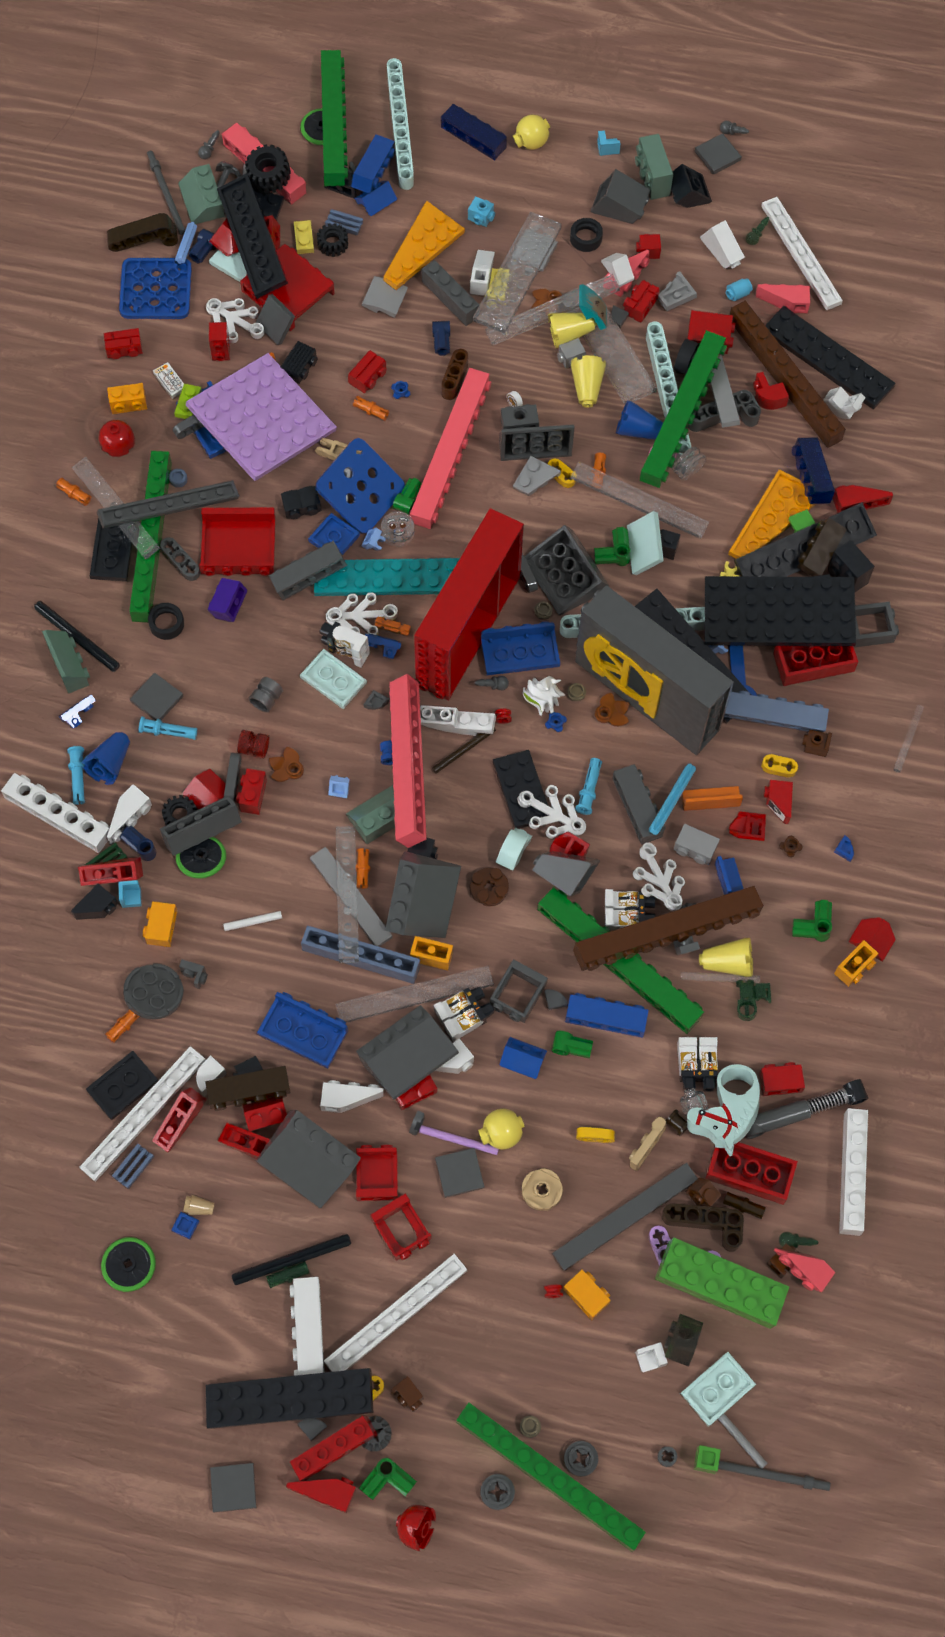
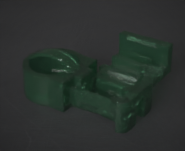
M743 980L736 982V987H740V1000H737V1014L741 1020L751 1021L757 1015L756 1001L766 999L768 1003H771L770 983L755 984L754 986L753 980H747V983H743ZM744 1005L745 1015L740 1012V1008ZM749 1005L754 1008V1012L749 1015Z

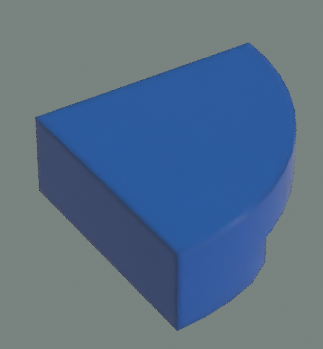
M844 835L834 853L851 862L854 856L853 846L850 839Z

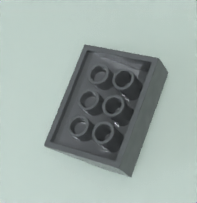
M574 425L501 429L499 433L501 461L529 459L530 456L536 459L572 456L575 427Z
M563 525L524 556L536 581L558 615H562L593 599L596 591L602 590L606 585L609 587V584L574 531L566 525Z
M404 851L399 861L385 931L406 936L446 938L462 866Z
M421 1005L356 1051L363 1066L393 1100L397 1099L459 1053L432 1016Z
M290 1110L256 1159V1162L318 1208H322L348 1178L361 1157L298 1110Z

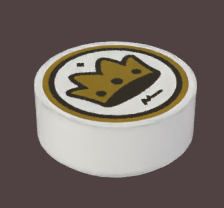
M512 391L507 394L506 398L510 406L517 407L523 405L519 393Z

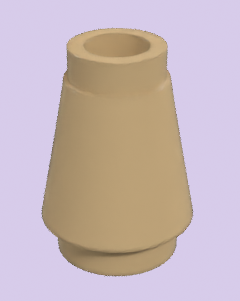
M195 1195L186 1196L183 1212L188 1213V1215H212L214 1202Z

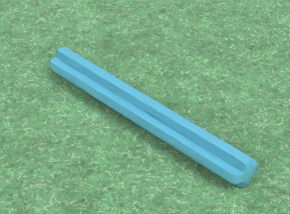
M689 763L685 766L652 822L649 832L653 833V835H657L696 771V767Z

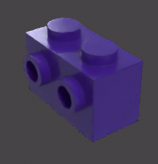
M221 578L207 610L215 619L234 622L248 590L240 581Z

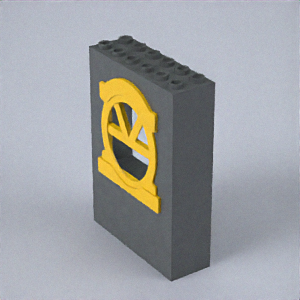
M606 585L602 590H597L591 602H586L580 610L581 617L579 619L580 625L578 627L579 634L577 636L575 662L697 756L720 731L734 682Z

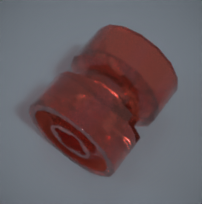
M242 730L237 752L244 755L252 753L254 757L264 759L268 751L270 736L262 733L255 735L253 731Z

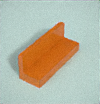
M739 786L684 790L681 794L684 811L740 807L743 796L739 792Z

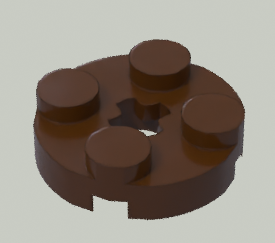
M483 868L473 874L470 892L475 901L482 903L484 906H496L508 894V879L499 868ZM487 883L494 885L492 891H489L488 888L485 889L484 886Z

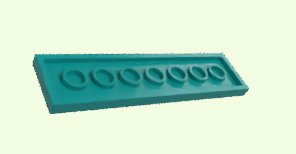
M460 558L345 560L346 567L314 583V596H348L349 594L359 596L368 593H374L375 595L439 594Z

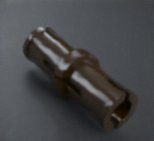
M728 1191L723 1201V1204L738 1209L743 1214L745 1212L759 1219H762L766 1209L765 1206L756 1204L747 1197L742 1198Z

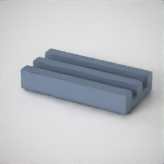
M333 209L330 210V215H328V219L325 221V226L327 227L328 223H331V226H333V223L339 222L342 228L346 229L347 233L358 235L363 224V218Z
M137 1144L112 1177L129 1189L154 1158V1155ZM140 1151L141 1153L137 1156V1158L133 1161V1163L129 1166V1168L120 1178V1174L124 1171V1169ZM144 1155H146L147 1158L131 1176L128 1182L124 1181L132 1172V1170L136 1167V1165L140 1162V1160L144 1157Z

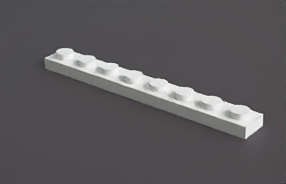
M778 197L762 202V209L826 311L841 305L843 300Z
M190 1046L79 1168L96 1182L206 1061L205 1058Z
M453 1254L326 1358L324 1363L331 1372L348 1370L467 1272L466 1267Z

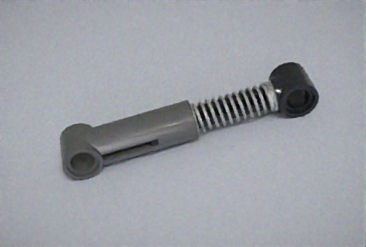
M857 1079L848 1082L842 1086L841 1090L832 1091L831 1093L818 1096V1098L815 1097V1099H808V1101L801 1099L757 1114L754 1124L746 1134V1139H753L763 1135L765 1132L811 1118L813 1112L816 1114L820 1110L823 1112V1109L826 1111L827 1108L840 1106V1104L848 1103L852 1106L868 1100L869 1098L862 1080Z

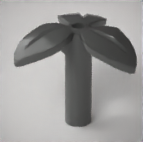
M221 161L216 166V171H223L217 183V188L225 185L230 173H234L237 178L242 176L238 169L228 162Z

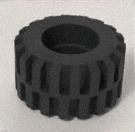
M266 144L261 148L258 146L256 147L257 150L253 149L251 151V155H248L247 161H245L246 172L254 189H258L259 192L265 191V193L270 191L275 193L277 189L282 190V186L288 184L287 180H290L291 174L285 152L281 151L279 147L275 148L274 145L269 147ZM275 166L269 172H261L265 167Z

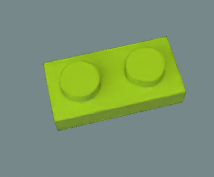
M189 384L183 385L174 412L175 417L187 419L194 415L185 405L186 401L202 392L201 387Z

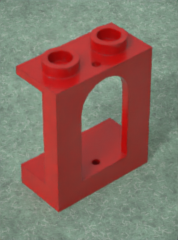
M406 1193L370 1215L371 1220L396 1261L400 1258L405 1260L412 1255V1251L416 1248L423 1249L430 1244L431 1234L428 1233L415 1212ZM400 1210L403 1211L417 1235V1241L406 1248L398 1244L384 1221Z

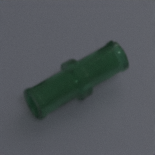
M303 1261L300 1264L289 1268L286 1266L282 1271L267 1275L266 1279L271 1289L285 1282L291 1283L293 1279L310 1273L306 1262Z

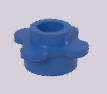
M398 381L392 384L391 389L394 391L393 397L395 399L410 396L407 382Z
M550 713L549 720L545 723V726L548 729L552 728L556 732H561L567 718L560 713Z

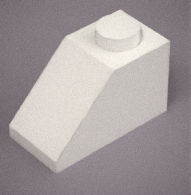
M459 1038L453 1043L459 1053L435 1071L459 1074L461 1071L466 1072L473 1066L474 1056Z

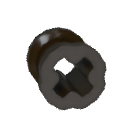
M676 1109L666 1119V1125H671L678 1132V1135L681 1136L688 1129L687 1121L678 1114L679 1111Z

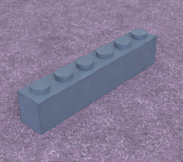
M731 690L724 717L808 732L809 729L819 732L826 731L829 709L823 708L821 704H812L810 706L805 705L803 701H794L793 703L787 702L786 698L776 697V699H770L768 695L764 694L753 696L747 691L736 693Z
M308 925L301 941L302 951L415 984L420 969V959Z

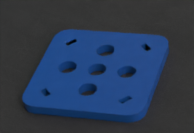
M127 258L124 260L121 274L120 315L126 319L186 318L190 310L191 262L186 259L185 263L178 264L175 258ZM155 271L161 272L159 276L152 275ZM140 285L143 287L140 291L134 290L135 286ZM153 286L160 287L158 291L151 290ZM170 286L178 287L175 291L169 290ZM153 300L159 301V304L155 306L150 303Z
M361 438L352 440L316 482L318 493L361 534L367 533L368 530H371L393 505L397 494L401 493L405 487L402 478ZM346 468L351 470V478H347L344 475ZM369 468L375 471L374 478L369 477ZM358 481L364 483L365 488L363 491L357 488ZM392 482H393V485H394V489H391V483H392ZM347 494L353 496L354 501L352 504L346 501ZM371 494L376 495V504H373L370 501L369 498Z

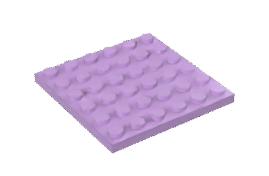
M269 353L189 399L185 405L254 481L316 444L321 438L329 436L337 428L286 371L280 368V365Z

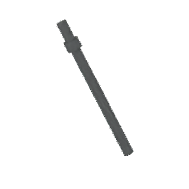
M148 151L147 156L150 161V168L156 175L179 234L183 235L185 228L160 170L161 165L156 160L153 151Z
M719 1460L718 1469L801 1485L804 1489L809 1490L816 1488L830 1491L831 1482L816 1480L812 1476L805 1475L801 1477Z

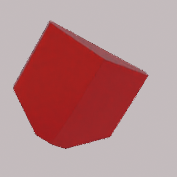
M226 218L209 242L228 257L239 252Z
M208 769L195 776L182 795L189 797V800L192 799L199 810L224 798L226 783L211 769Z
M740 811L730 824L729 833L741 839L764 841L766 814Z
M567 831L554 839L550 846V852L555 851L585 857L590 844Z
M877 917L862 919L848 942L857 947L865 940L879 953L876 958L883 962L896 938L890 923Z

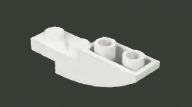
M420 706L421 725L445 732L476 736L477 733L493 734L496 715L493 713L458 711L457 708Z

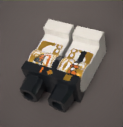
M336 621L333 626L326 622L322 625L320 629V634L323 635L321 642L328 645L329 652L334 654L336 651L338 655L348 656L354 659L356 666L361 668L370 654L368 637L341 626Z
M605 889V927L610 931L655 917V913H645V908H655L654 896L646 897L641 891L617 892L612 889Z
M468 987L453 997L433 1005L436 1015L442 1025H444L452 1042L478 1028L480 1025L487 1023L486 1019L494 1014V1009L489 1002L481 1007L478 1004V1001L485 998L481 987L472 990Z
M679 1037L677 1042L680 1082H683L684 1091H695V1082H703V1091L705 1092L714 1091L715 1082L718 1077L717 1037H699L698 1043L697 1037Z

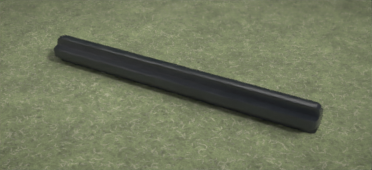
M38 601L34 605L37 612L61 631H66L69 637H73L77 644L112 672L119 669V662L45 603Z
M344 1234L232 1274L233 1283L239 1285L351 1245L350 1237L348 1234Z

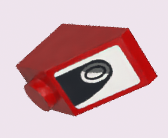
M770 780L768 786L764 787L763 796L767 798L766 805L784 824H789L792 811L793 782Z

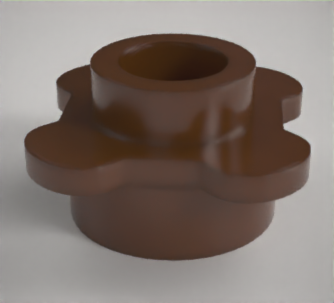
M792 835L788 836L785 842H781L779 845L780 849L784 850L790 858L794 857L795 853L803 848L798 839Z

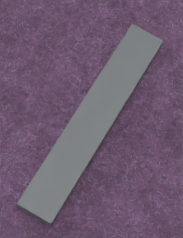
M720 355L719 359H721L718 369L713 371L715 374L710 385L722 428L740 425V419L722 355Z
M324 847L310 857L311 862L375 946L380 947L392 939V934L389 931H385L386 926L328 849Z

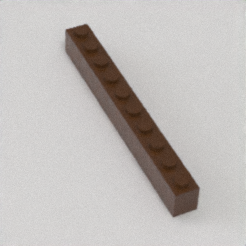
M745 300L731 307L730 315H733L732 323H735L737 332L777 383L783 382L789 399L825 446L829 448L842 441L846 430L747 301Z
M751 886L576 942L573 952L581 971L587 969L592 971L603 964L611 965L621 958L629 959L640 952L648 953L655 947H666L677 940L679 942L685 941L689 936H700L711 929L719 930L727 924L731 923L734 925L748 917L749 919L756 918L760 915L764 905L755 886Z

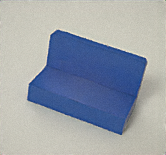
M380 181L377 188H373L370 194L363 192L355 197L357 204L364 205L369 216H373L396 201L397 197L389 181Z
M718 856L715 867L724 895L744 889L735 858L722 860V857Z
M510 1037L505 1045L499 1065L537 1079L547 1050Z

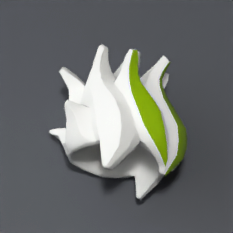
M551 676L541 681L533 678V681L528 680L527 689L523 687L525 700L538 709L540 716H542L544 709L546 713H549V710L551 713H554V704L559 706L557 698L565 696L556 685L561 680Z

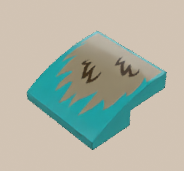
M583 284L579 285V307L586 320L594 318L600 330L607 328V306L604 301L589 287Z

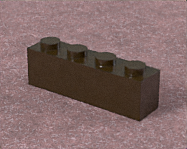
M286 1066L205 1081L210 1109L215 1111L224 1110L229 1105H235V1107L244 1106L247 1102L254 1100L255 1103L264 1102L269 1097L281 1099L290 1094Z

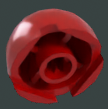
M111 420L100 429L99 443L101 449L110 456L120 457L128 454L129 450L134 447L135 436L132 428L126 422Z
M412 1505L397 1517L396 1527H398V1536L405 1546L416 1551L426 1548L434 1531V1528H430L432 1521H436L435 1510L425 1505Z

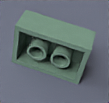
M654 134L640 137L639 144L636 146L637 156H635V163L640 168V178L644 180V186L650 189V200L670 196L673 172L660 135Z

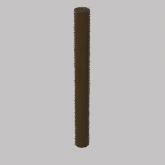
M479 733L433 766L432 770L437 774L491 734Z

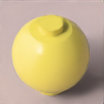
M527 115L517 124L516 134L513 135V139L518 148L524 146L530 150L538 149L547 142L550 125L546 118L543 120L538 115Z
M497 1109L488 1114L484 1120L483 1128L479 1129L478 1132L483 1145L489 1143L496 1149L504 1150L515 1146L520 1141L523 1133L522 1128L525 1126L521 1116L517 1117L513 1111Z

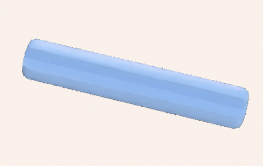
M194 222L187 224L175 257V261L178 264L185 263L197 230V225Z

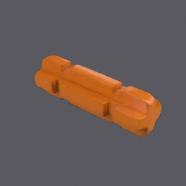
M377 617L375 620L377 628L382 629L384 627V630L395 633L401 632L405 636H408L411 630L410 625H401V623L393 620H385L382 617Z

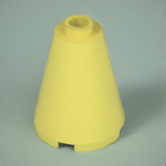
M583 313L548 314V320L551 322V335L556 349L561 344L594 331L595 326H598L594 318L586 320Z
M585 355L580 360H577V357L571 360V369L578 401L585 408L593 407L597 403L605 372L606 361H602V358L598 356Z
M743 938L704 949L703 954H699L700 966L703 965L705 970L752 977L751 939Z

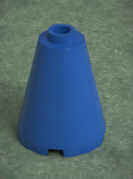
M628 400L621 413L622 416L618 422L616 434L656 440L664 422Z
M115 732L88 754L82 761V764H85L83 767L85 772L98 782L103 780L106 781V785L113 784L117 780L130 745L128 736L123 732Z

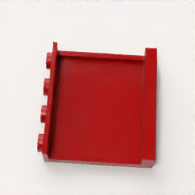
M284 244L276 251L288 284L257 299L248 275L240 280L242 292L261 308H263L268 295L273 294L295 316L289 329L291 332L295 328L296 319L328 292L332 295L335 292L334 283L329 277L326 278L305 257L302 258L298 255L294 248Z
M274 507L201 509L202 543L201 563H199L201 574L213 576L214 574H223L225 576L233 574L244 576L260 574L267 576L274 573L276 527Z

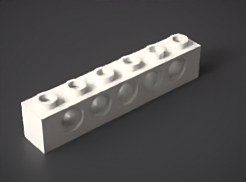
M16 773L12 775L1 790L5 799L95 852H101L108 842L107 835L110 826L107 823L94 820L90 813L86 811L82 813L73 803H65L59 795L55 793L50 794L46 792L47 790L42 785L31 783L28 777L24 775L19 776ZM25 791H30L28 795H22ZM46 800L44 804L38 805L39 801ZM57 809L62 810L59 814H53ZM71 819H78L75 823H69ZM88 828H94L93 831L89 833L85 832Z

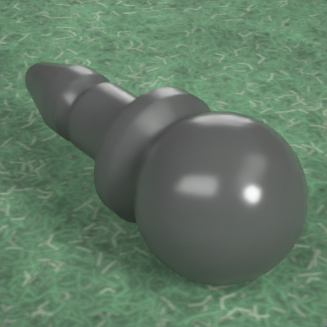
M723 121L720 125V131L724 134L749 133V130L745 127L737 126L736 123H731L730 121Z
M219 130L212 134L208 143L204 142V146L199 148L198 155L201 159H209L214 150L212 146L219 137Z
M493 676L491 679L477 680L475 684L503 691L508 688L509 680L505 676H498L497 678Z

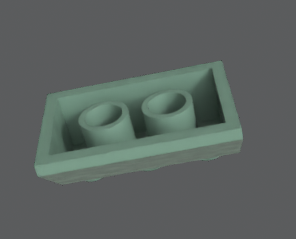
M210 164L192 168L178 183L190 221L199 224L225 217Z
M42 631L68 694L89 686L87 679L90 676L87 668H82L80 664L83 660L80 653H76L74 650L77 646L73 637L69 638L66 631Z
M393 785L346 813V816L366 844L395 828Z

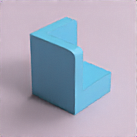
M598 131L597 144L599 155L620 154V140H617V138L606 139L605 131Z
M139 881L118 882L119 901L122 908L142 906Z

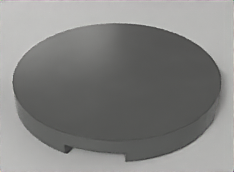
M153 963V965L137 967L127 976L123 995L125 1003L136 1015L146 1019H161L171 1015L178 1009L183 999L184 989L179 975L173 969L162 964Z

